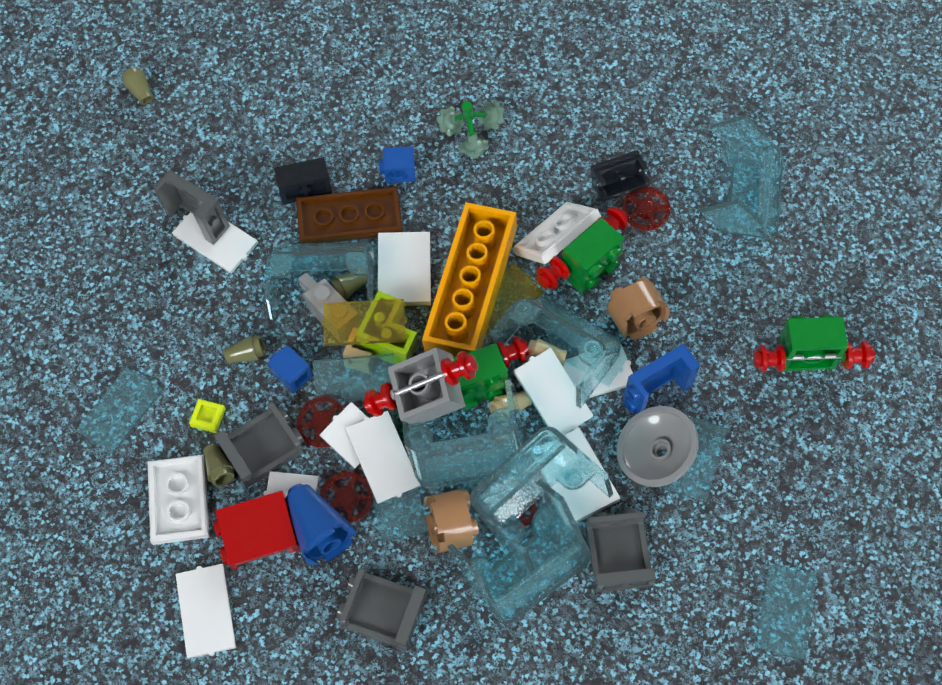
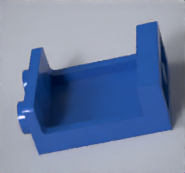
M683 343L628 376L623 396L624 405L629 412L638 414L645 410L649 394L673 379L684 392L692 387L700 364Z

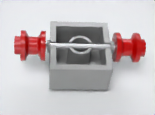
M437 347L388 367L392 385L388 382L382 384L380 392L374 389L367 390L363 399L364 407L368 413L375 417L383 415L384 408L386 407L392 411L398 409L401 421L416 426L466 407L459 377L464 376L468 380L474 378L475 371L478 369L477 362L473 355L465 351L459 352L457 360L454 361L452 354Z

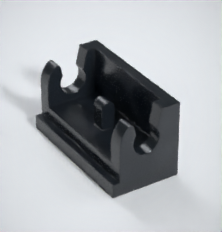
M638 150L592 165V186L603 202L650 186V180L645 174L648 171V167Z
M324 157L274 168L282 205L296 202L297 197L332 194Z

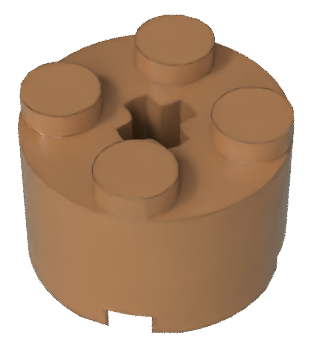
M642 277L625 288L618 287L610 294L611 300L607 306V312L623 338L626 339L627 336H630L631 340L640 339L653 333L658 329L656 324L661 319L665 322L670 315L668 305L655 285L647 277Z
M457 489L426 496L424 498V508L430 507V514L425 516L431 543L433 547L438 546L436 553L472 546L475 541L474 535H478L479 531L475 517H470L468 507H471V500L468 491Z

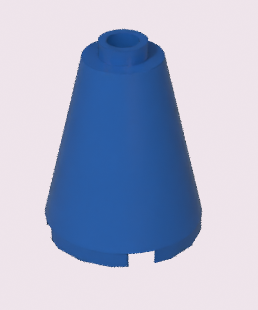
M296 484L288 490L285 501L302 557L308 565H319L316 560L325 558L328 562L342 554L352 544L350 537L352 535L356 537L353 526L310 485Z

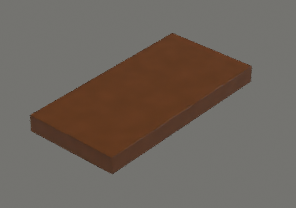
M397 186L296 198L300 246L378 238V233L403 232Z

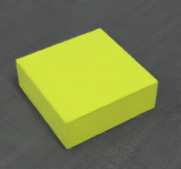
M198 399L189 424L197 429L217 433L226 408L221 404Z

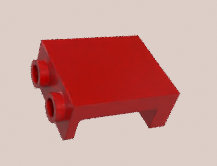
M283 491L215 510L217 519L213 520V525L217 537L222 536L224 546L220 547V554L224 564L228 563L235 570L239 569L238 565L280 552L288 551L290 554L300 551L285 501L286 496Z

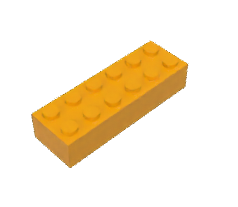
M465 202L423 334L424 352L437 347L456 357L461 351L468 353L482 348L517 231L516 212Z

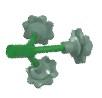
M465 101L462 104L463 113L459 110L455 111V108L450 106L448 109H441L439 111L440 116L436 118V121L439 124L440 132H446V135L450 137L453 134L461 133V127L465 125L463 119H465L468 124L469 133H467L465 142L459 144L460 153H465L467 157L475 159L482 156L484 150L489 148L488 140L477 137L472 120L474 117H480L479 123L484 124L485 130L491 128L498 130L499 124H503L505 121L503 117L505 109L499 107L500 103L498 101L492 103L486 101L484 107H480L479 112H475L471 102Z

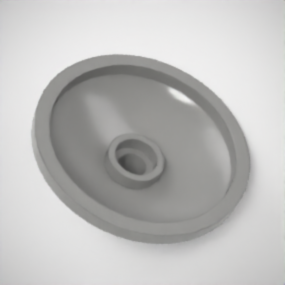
M655 406L645 409L633 416L622 429L617 442L618 463L622 471L631 480L647 487L668 485L681 478L692 466L699 445L697 430L687 415L678 409L668 406ZM667 450L664 456H660L662 451Z

